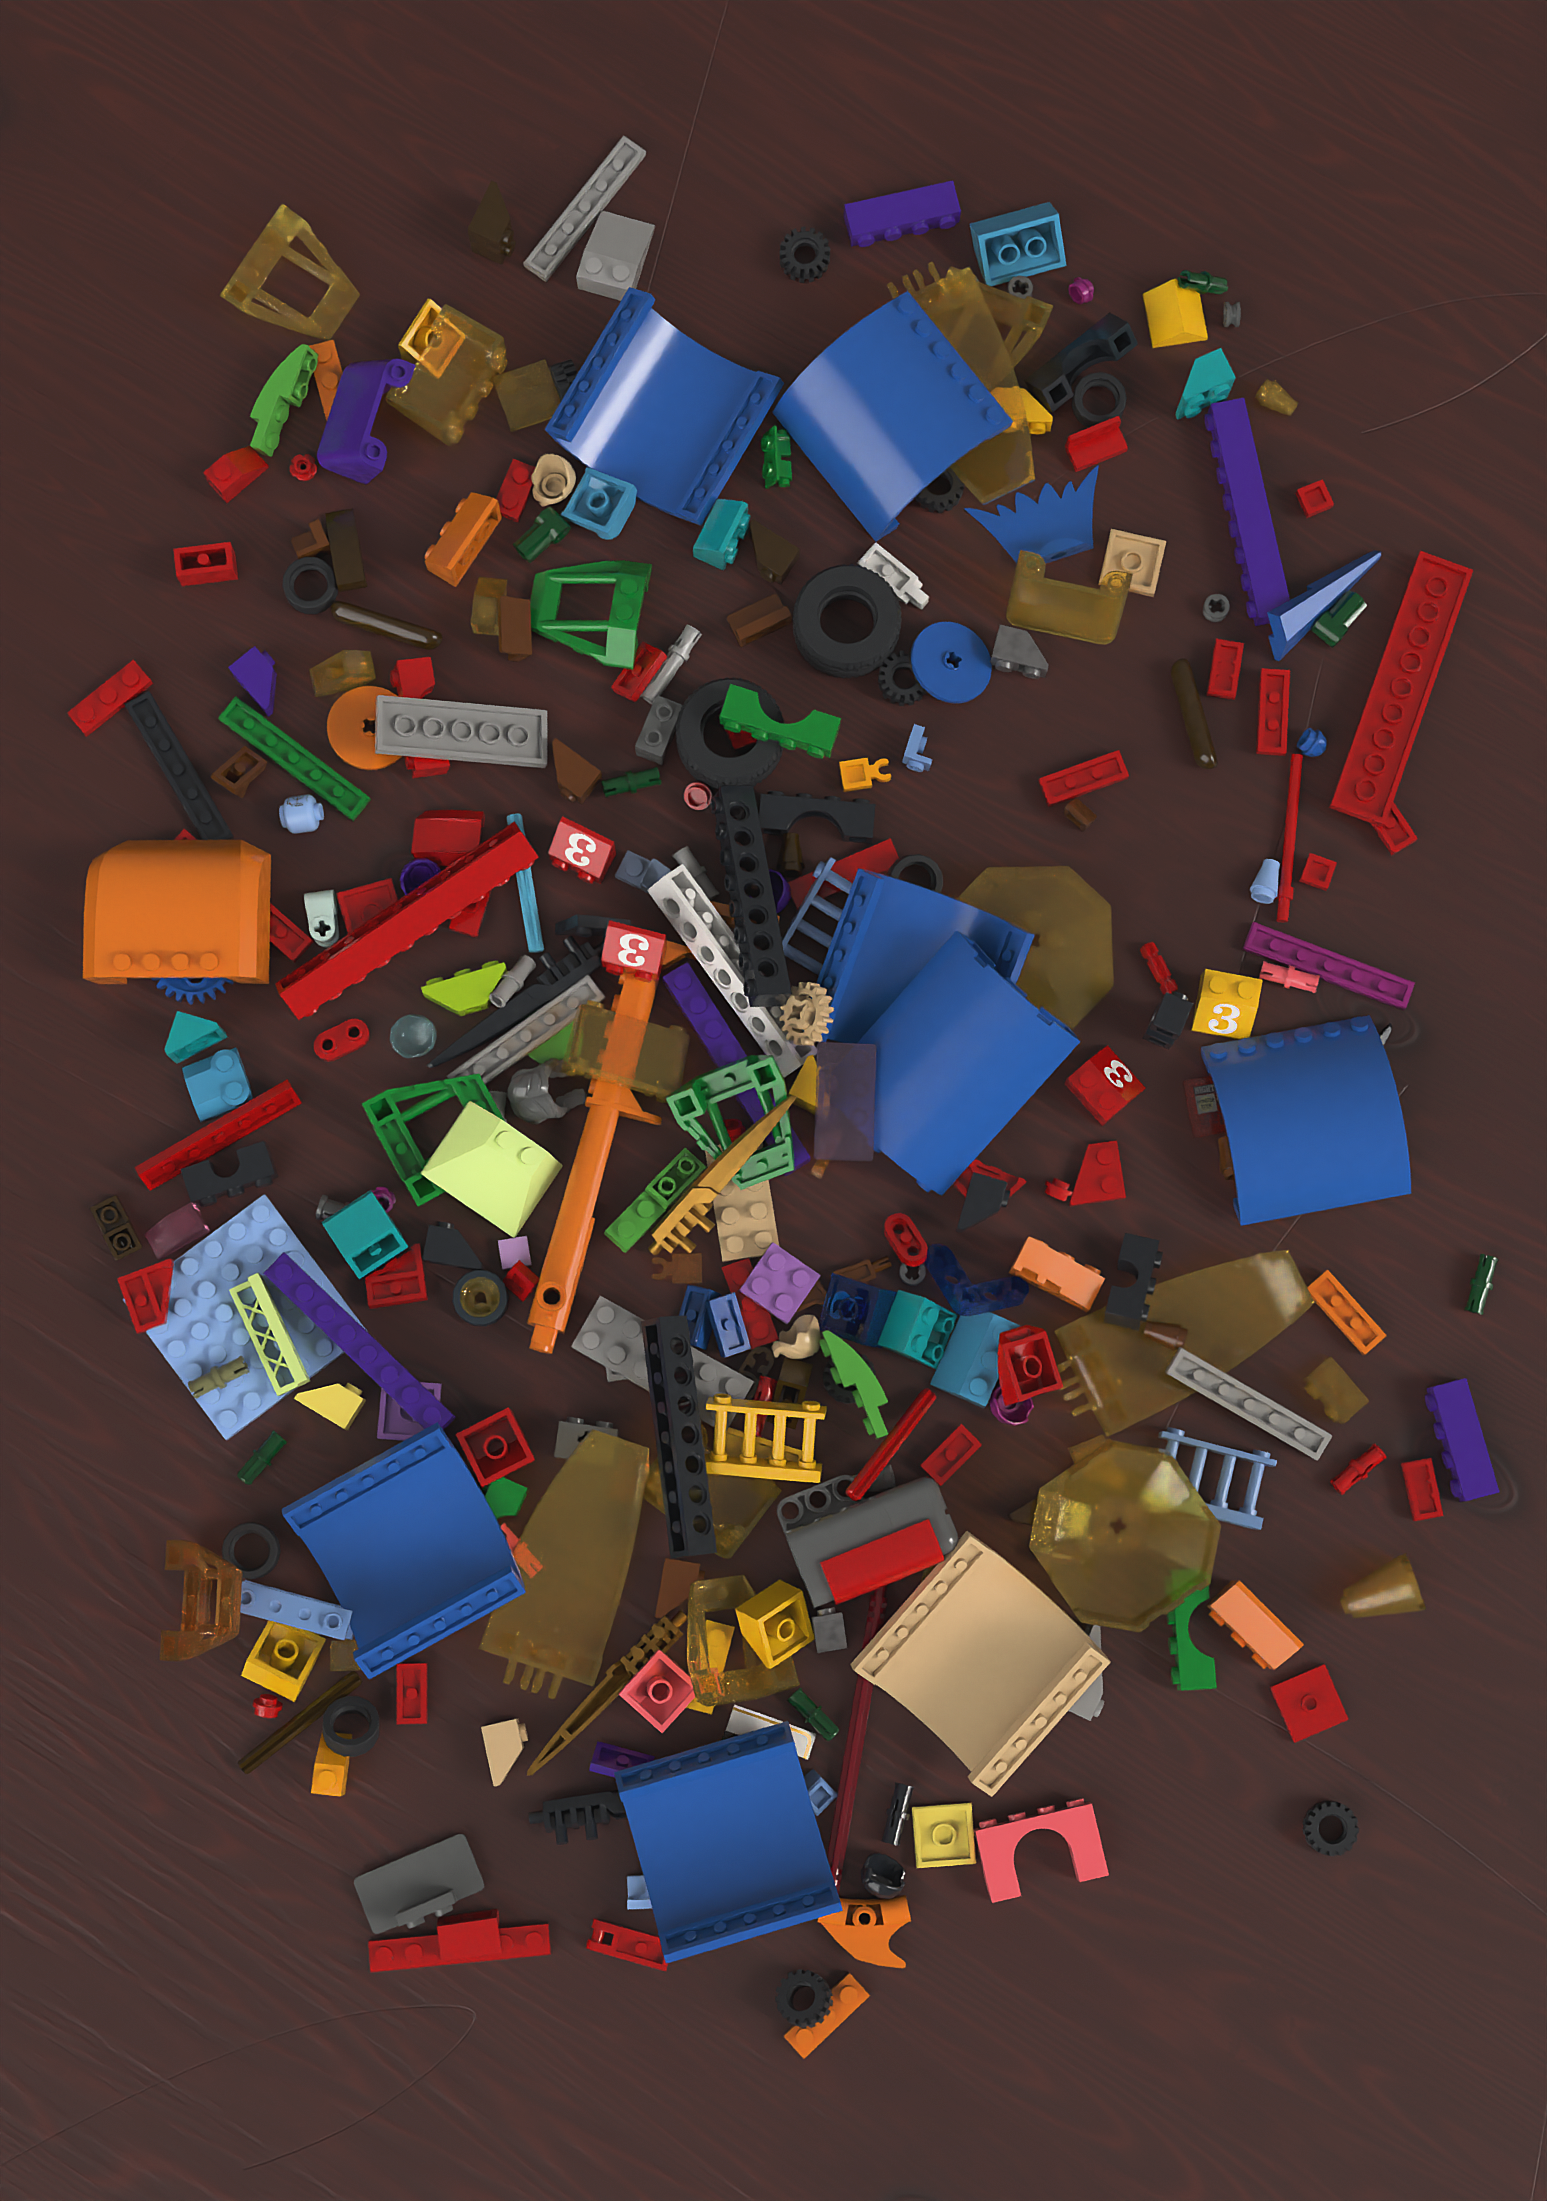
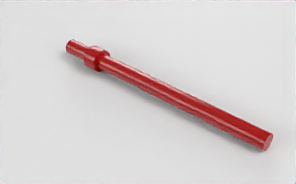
M1301 754L1291 755L1280 886H1278V896L1276 897L1278 900L1277 922L1283 923L1288 922L1290 901L1293 900L1294 888L1291 887L1303 760V755Z

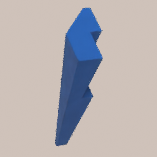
M1373 550L1307 585L1308 591L1267 612L1273 632L1268 638L1276 661H1280L1312 629L1327 610L1329 611L1377 563L1381 557L1380 551Z

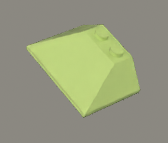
M469 1101L420 1174L515 1238L563 1165L549 1152L505 1121Z

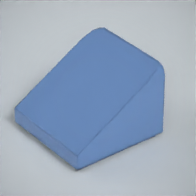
M812 1769L804 1776L813 1811L818 1816L837 1797V1793Z

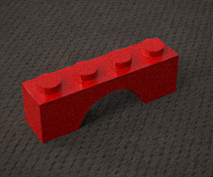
M431 657L396 661L394 670L390 671L392 687H397L398 697L422 699L432 693L435 679ZM404 756L406 769H411L412 778L447 774L450 767L449 760Z

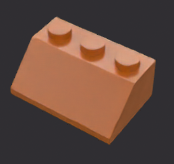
M471 492L467 499L463 498L459 502L455 511L457 513L452 522L447 521L440 532L441 538L436 545L432 544L428 548L424 556L428 571L454 587L458 585L502 519L498 500L493 497Z
M1231 1580L1206 1605L1211 1610L1208 1615L1219 1626L1222 1627L1225 1624L1232 1631L1230 1637L1241 1648L1246 1645L1254 1653L1251 1658L1262 1669L1268 1667L1275 1670L1304 1645L1240 1580Z

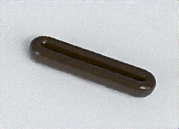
M336 600L332 603V615L340 623L399 642H405L425 650L435 649L442 642L443 636L438 631L343 601Z
M1182 658L1177 660L1171 667L1172 681L1195 761L1203 769H1213L1218 764L1216 752L1190 663L1187 659Z

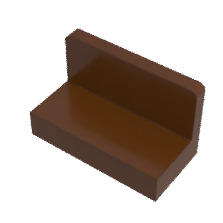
M774 593L728 615L727 622L740 647H744L791 624L792 615L788 607H784L778 595Z
M500 596L497 599L499 651L501 653H508V661L519 662L532 655L530 600Z

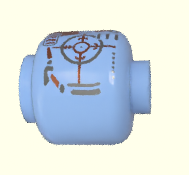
M306 794L286 798L284 804L279 808V816L283 828H287L291 833L297 834L315 831L319 826V820L324 819V811L321 803H317L312 795Z

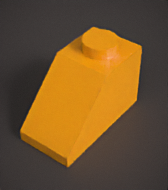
M323 1731L315 1759L311 1793L343 1796L346 1791L350 1757L334 1753L326 1745ZM336 1733L344 1739H352V1734Z

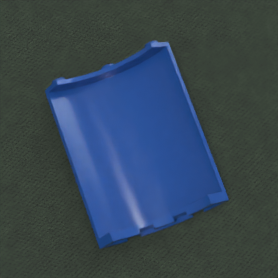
M958 930L954 932L823 1081L829 1104L836 1109H840L868 1138L866 1142L877 1153L882 1151L902 1169L916 1178L917 1184L927 1192L933 1190L941 1196L1081 1042L1067 1024L1042 1006L1037 1008L1026 998L1028 996L1027 993L1009 977L1004 979L994 969L996 964L984 953L978 944Z

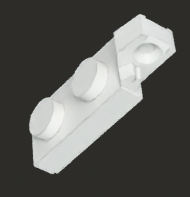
M876 542L857 562V565L860 567H866L868 570L871 569L874 573H878L880 577L882 576L890 584L889 586H892L899 601H902L904 604L910 601L922 610L929 602V596L920 590L923 584L918 580V576Z

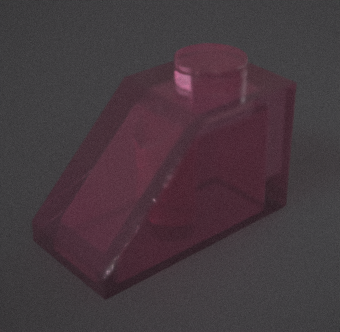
M190 1202L165 1216L144 1235L157 1259L160 1260L205 1235L210 1230L197 1206Z

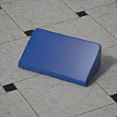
M688 1284L679 1316H687L690 1345L706 1350L713 1328L705 1301L722 1295L711 1289Z

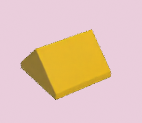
M1172 279L1143 293L1152 348L1208 339L1200 293L1196 290L1183 289L1179 286L1177 279Z
M427 299L398 344L401 358L416 365V368L431 377L439 379L468 333L434 301Z
M810 1055L804 1062L788 1097H797L792 1104L825 1120L830 1118L831 1107L814 1056Z

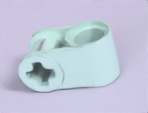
M332 889L305 893L304 902L310 934L319 946L328 948L339 939L338 908L335 891ZM324 927H327L329 930L326 931V936L322 937L320 933L323 932Z

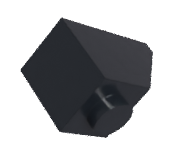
M973 1172L956 1232L962 1233L997 1214L1000 1207L1006 1208L1010 1196V1191L1005 1190L1007 1182Z
M437 1221L436 1226L429 1225L423 1260L426 1263L468 1270H483V1264L461 1233L454 1229V1224Z

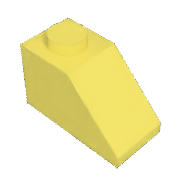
M347 1383L345 1387L340 1384H334L298 1393L294 1398L345 1430L350 1428L366 1402L365 1399L360 1397L363 1391L350 1383Z

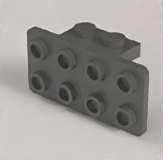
M457 1834L355 1878L354 1885L372 1931L375 1934H380L407 1924L408 1929L424 1923V1916L433 1912L438 1917L452 1911V1904L481 1891L484 1888V1881L464 1834Z

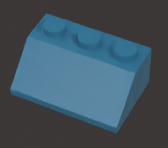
M1050 202L970 223L973 248L986 288L1009 282L1016 276L1027 277L1067 266L1059 213Z
M965 1304L930 1385L978 1407L985 1408L999 1377L998 1345L1000 1333L1020 1327V1325L996 1314Z

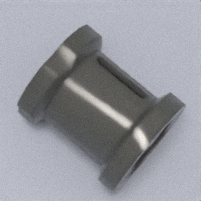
M323 1194L317 1207L316 1220L327 1219L351 1202L347 1201L344 1204L328 1199V1196Z

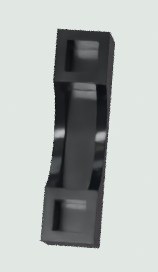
M1109 312L1024 381L1030 394L1044 408L1054 412L1074 396L1072 391L1073 383L1084 370L1100 362L1118 361L1137 346L1138 342L1129 322Z
M768 791L767 794H761L759 810L762 834L782 836L788 833L791 827L801 819L821 817L829 820L837 827L843 842L872 844L876 804H870L869 800L860 798L853 799V802L841 801V798L836 796L814 799L812 795L806 793H798L796 797L784 796V793L780 791Z

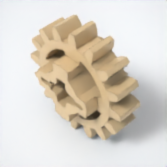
M799 982L798 987H791L792 995L788 998L786 1005L780 1006L784 1011V1015L779 1017L780 1021L785 1022L781 1030L782 1032H788L787 1040L793 1041V1044L814 1046L815 1041H822V1033H829L826 1026L827 1023H833L829 1013L834 1011V1007H829L828 1005L832 997L826 996V988L811 982Z

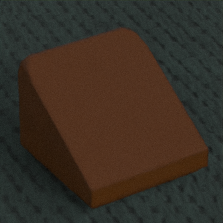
M1079 799L1069 802L1063 812L1081 831H1085L1097 818L1096 814Z

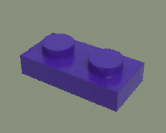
M597 1741L589 1771L615 1778L614 1772L654 1761L655 1757Z

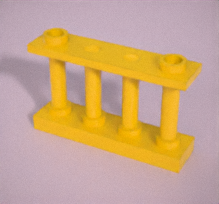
M724 1393L708 1397L706 1410H716L713 1451L710 1454H705L707 1474L820 1483L822 1464L816 1463V1460L813 1459L816 1419H825L827 1406H820V1403L816 1401H803L802 1404L732 1399L731 1395ZM727 1412L745 1413L743 1452L739 1457L727 1456L728 1453L725 1452ZM757 1414L775 1415L772 1456L769 1459L757 1458V1455L754 1454ZM786 1416L804 1418L802 1457L798 1462L786 1461L787 1458L784 1457Z

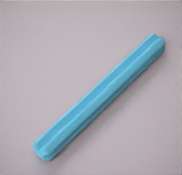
M508 815L507 824L510 825L515 821L525 836L522 815ZM531 867L526 870L516 872L528 950L530 953H539L544 951V944Z

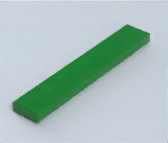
M237 696L233 698L218 717L227 727L354 822L370 802L369 796Z

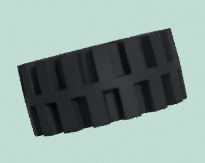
M951 465L939 475L946 478L950 483V490L946 494L934 495L929 492L926 486L915 497L917 503L920 502L923 509L927 507L929 512L932 513L934 510H938V513H943L946 509L947 511L952 510V507L959 503L964 490V477L959 472L960 468L957 465Z
M1322 1801L1321 1803H1316L1312 1809L1307 1811V1816L1303 1819L1304 1829L1302 1830L1306 1837L1305 1840L1311 1848L1328 1856L1342 1855L1347 1850L1350 1851L1353 1848L1352 1845L1358 1839L1359 1827L1357 1825V1817L1354 1816L1351 1809L1339 1802ZM1326 1816H1336L1342 1822V1834L1335 1841H1327L1319 1833V1823Z
M798 1969L797 1973L791 1971L788 1973L789 1977L787 1979L784 1977L781 1979V1987L777 1986L776 1992L778 1996H775V2002L778 2004L777 2009L782 2014V2017L800 2028H806V2026L815 2027V2023L819 2022L821 2024L824 2021V2015L828 2016L831 2012L828 2008L833 2005V2000L830 1997L833 1996L832 1991L829 1989L827 1982L813 1971H804L803 1969ZM802 1987H811L815 1992V2000L812 2006L807 2010L798 2011L793 2005L794 1995Z

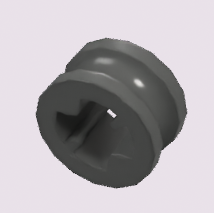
M1025 276L1013 277L1007 288L1008 299L1014 304L1022 305L1027 303L1032 296V282ZM1016 285L1020 288L1025 287L1024 295L1020 292L1014 293Z
M1225 302L1223 308L1224 327H1229L1230 324H1233L1234 327H1239L1241 317L1240 302H1235L1233 305Z
M1213 594L1206 599L1202 611L1207 620L1219 622L1226 617L1230 604L1225 596ZM1220 603L1222 605L1220 610L1223 612L1216 611L1212 613L1210 611L1212 606L1209 604L1216 605Z
M902 1264L899 1270L902 1282L909 1286H916L923 1281L926 1274L924 1264L918 1266L920 1269L917 1273L919 1278L913 1280V1277L908 1279L905 1276L908 1271L907 1265Z

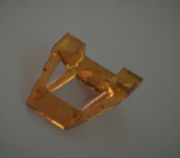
M167 1540L165 1570L184 1571L181 1630H161L160 1660L185 1661L234 1639L239 1634L242 1571L199 1544L189 1540ZM206 1563H208V1564H210V1565H212V1566H215V1567H217V1568H209ZM211 1580H218L215 1624H209L211 1617ZM205 1635H206V1636H213V1637H210V1638H207V1639L202 1640V1638H203Z

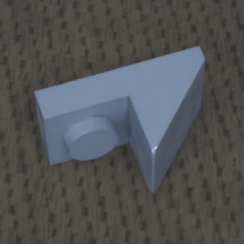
M628 850L615 874V878L649 894L647 890L672 870L654 858L649 861Z

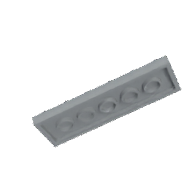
M378 695L376 697L375 754L545 768L547 765V710Z
M600 1296L571 1348L649 1391L641 1321L645 1320ZM691 1347L699 1415L701 1421L714 1428L716 1410H706L708 1397L724 1393L731 1395L732 1399H745L754 1381ZM727 1412L726 1431L737 1412Z

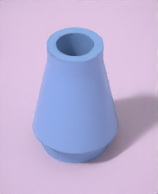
M1273 859L1263 860L1262 866L1250 887L1253 900L1270 904L1278 896L1280 867L1278 861Z

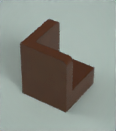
M319 519L308 523L310 531L291 538L298 559L303 557L321 558L331 554L330 544Z

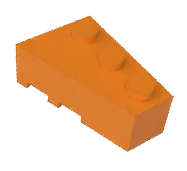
M1028 1236L1009 1274L1088 1312L1105 1278L1100 1276L1101 1271L1087 1264L1082 1266L1074 1261V1257L1062 1251L1057 1252L1048 1247L1049 1245L1043 1241Z

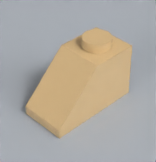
M518 1718L481 1727L494 1786L502 1784L524 1749L523 1742L528 1741L525 1723L519 1724Z

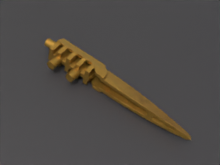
M788 1097L759 1119L697 1178L652 1229V1236L655 1240L648 1247V1250L653 1255H658L663 1248L672 1253L677 1245L688 1254L693 1251L697 1245L686 1235L696 1224L706 1233H709L715 1226L705 1216L713 1206L712 1201L765 1140L797 1097Z
M681 1610L671 1620L664 1616L657 1624L655 1623L647 1635L644 1634L641 1637L642 1640L637 1645H634L626 1656H623L605 1672L607 1674L605 1679L559 1728L530 1766L527 1776L533 1775L583 1731L619 1695L618 1693L658 1649L666 1653L683 1635L679 1628L688 1617Z

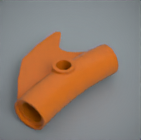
M906 1895L896 1896L892 1899L840 1898L843 1911L818 1918L817 1922L821 1923L832 1937L855 1959L879 1966L906 1967V1962L894 1954L888 1945L890 1937L901 1926L911 1922ZM860 1914H869L868 1921H859Z

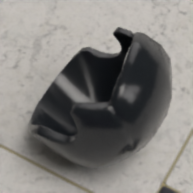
M873 1853L867 1857L861 1870V1881L869 1893L878 1898L892 1899L901 1893L905 1885L903 1881L905 1869L896 1860L881 1853Z

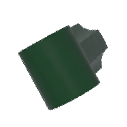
M551 506L544 509L535 519L534 525L513 543V547L519 555L529 563L534 561L551 544L559 543L571 530V526Z
M1348 590L1330 611L1327 610L1321 616L1311 631L1333 648L1347 633L1348 627L1363 612L1367 604L1359 594Z

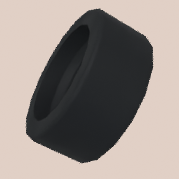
M1104 372L1090 373L1082 378L1075 387L1071 403L1073 414L1081 424L1089 428L1113 417H1121L1127 397L1124 386L1113 375ZM1100 386L1110 390L1115 396L1116 403L1114 409L1109 414L1103 416L1093 415L1084 408L1082 401L1087 389Z
M303 557L295 560L288 566L283 575L282 587L288 602L296 610L304 614H318L326 611L338 595V587L333 569L326 561L317 557ZM308 570L321 572L327 580L325 594L314 601L300 599L294 590L296 577Z
M921 854L905 855L897 859L889 868L887 876L898 879L905 867L913 864L923 866L931 876L930 890L941 893L943 874L938 864L930 857Z
M252 1522L239 1524L230 1530L223 1541L221 1550L223 1562L228 1570L236 1576L246 1579L261 1578L270 1573L277 1565L281 1552L279 1540L275 1533L265 1525ZM255 1533L262 1536L267 1542L268 1556L259 1567L245 1568L235 1559V1543L243 1535Z
M346 1696L335 1700L328 1706L323 1715V1737L326 1745L334 1753L347 1757H356L368 1752L374 1747L379 1738V1715L376 1707L368 1700L359 1696ZM348 1713L358 1714L368 1720L369 1729L362 1737L344 1739L334 1732L335 1720Z

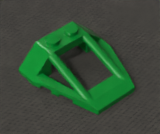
M624 560L601 561L552 569L535 574L530 600L531 631L556 643L559 641L573 648V651L583 655L584 653L596 659V662L605 666L634 669L638 647L637 630L644 592L648 591L652 564ZM563 584H615L609 620H556ZM562 631L607 632L606 647Z
M750 1055L696 1076L666 1096V1100L680 1127L684 1131L687 1130L697 1140L696 1143L703 1151L706 1150L716 1160L732 1144L717 1105L718 1101L755 1087L766 1115L775 1108L768 1089H773L776 1106L787 1099L788 1096L785 1080L773 1055ZM706 1108L723 1152L695 1118L704 1114ZM789 1108L771 1131L775 1144L756 1150L731 1179L740 1190L794 1170V1150Z
M480 1074L388 1089L362 1103L378 1139L417 1206L428 1202L445 1191L420 1174L431 1157L424 1160L404 1123L457 1095L463 1108L471 1101L505 1121ZM438 1091L401 1112L395 1102Z

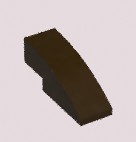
M353 508L325 513L333 567L339 592L367 587Z

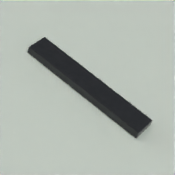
M147 691L124 704L202 840L232 839L234 837L151 692Z

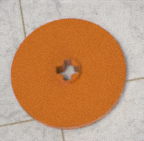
M362 686L344 693L334 703L328 715L327 735L331 747L344 762L359 769H382L394 764L402 757L399 755L375 754V733L371 731L364 732V723L367 722L369 725L375 723L376 697L378 695L398 697L393 692L381 687Z

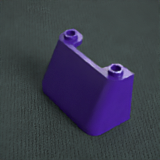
M401 359L353 362L344 369L317 451L318 462L323 468L365 485L383 471L387 458V449L382 441L370 436L382 395L388 392L395 394L398 388L406 386L412 378L416 365Z

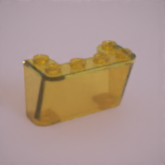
M445 304L431 325L433 338L415 364L410 382L402 388L391 387L386 395V400L389 405L450 446L452 443L457 444L464 433L463 426L467 420L471 421L475 417L479 409L477 404L482 397L489 395L493 388V379L497 373L502 374L508 364V359L505 358L506 348L503 336Z

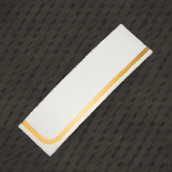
M734 1705L726 1731L742 1735L782 1723L783 1721ZM789 1724L797 1755L808 1760L816 1734Z

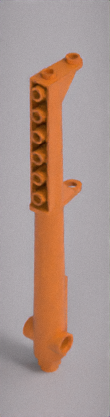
M667 941V950L661 971L684 958L697 959L688 946ZM625 972L619 978V984H623L621 995L615 994L611 1011L616 1013L613 1023L608 1021L603 1038L608 1039L606 1049H600L596 1061V1066L600 1067L598 1078L592 1076L588 1093L593 1094V1096L586 1097L585 1106L590 1109L527 1321L529 1325L535 1327L529 1348L546 1354H552L558 1333H565L595 1224V1218L592 1216L618 1118L622 1116L655 1125H661L662 1118L657 1115L643 1112L631 1092L658 981L651 979L650 983L636 980L634 975ZM548 1294H556L560 1300L554 1305H549L544 1301V1298Z

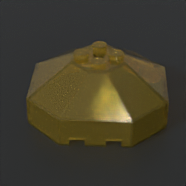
M1069 866L987 867L957 898V900L989 912L1034 935L1038 934L1040 936L1038 942L1041 945L1038 948L1034 945L1030 947L1016 985L1027 993L1028 996L1026 998L1037 1008L1040 1006L1045 1008L1052 1015L1067 1024L1072 1031L1113 988L1111 905Z
M1108 1440L1039 1489L1029 1547L1081 1623L1141 1632L1149 1627V1623L1163 1613L1166 1615L1185 1602L1184 1599L1198 1589L1201 1591L1210 1584L1221 1525L1168 1450ZM1117 1517L1122 1518V1523L1126 1524V1528L1120 1529L1119 1533H1114V1528L1110 1527V1522H1115Z

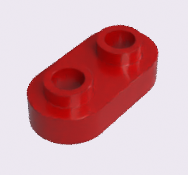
M347 1020L320 1033L314 1041V1051L324 1061H335L364 1047L370 1038L369 1028L362 1020ZM353 1028L359 1029V1035L355 1038L349 1036V1032ZM326 1041L333 1042V1047L330 1050L323 1049V1044Z
M902 1213L890 1215L884 1224V1235L900 1261L910 1267L923 1264L927 1258V1243L911 1218ZM895 1230H902L903 1233L897 1234V1233H895L894 1231H895ZM915 1252L917 1255L911 1256L908 1253Z

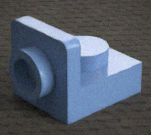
M914 724L902 763L907 764L906 767L916 772L929 771L932 759L917 754H923L927 742V737L922 736L925 727Z

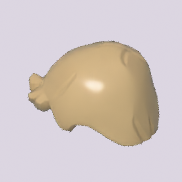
M545 454L540 457L531 477L534 484L532 489L534 499L539 501V504L543 507L559 503L571 493L575 485L576 475L571 464L566 459L554 454Z
M803 1315L794 1322L789 1331L785 1332L782 1330L780 1332L779 1341H774L772 1345L775 1357L781 1354L790 1359H803L813 1356L819 1350L821 1334L815 1315Z

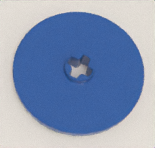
M938 622L926 627L915 639L911 649V666L917 681L933 697L948 703H965L981 694L989 683L992 671L990 654L980 637L969 628L955 622ZM949 658V660L952 662L955 661L956 665L953 666V664L951 663L948 664L947 659Z

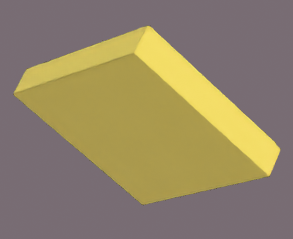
M971 1802L911 1807L916 1868L976 1864Z

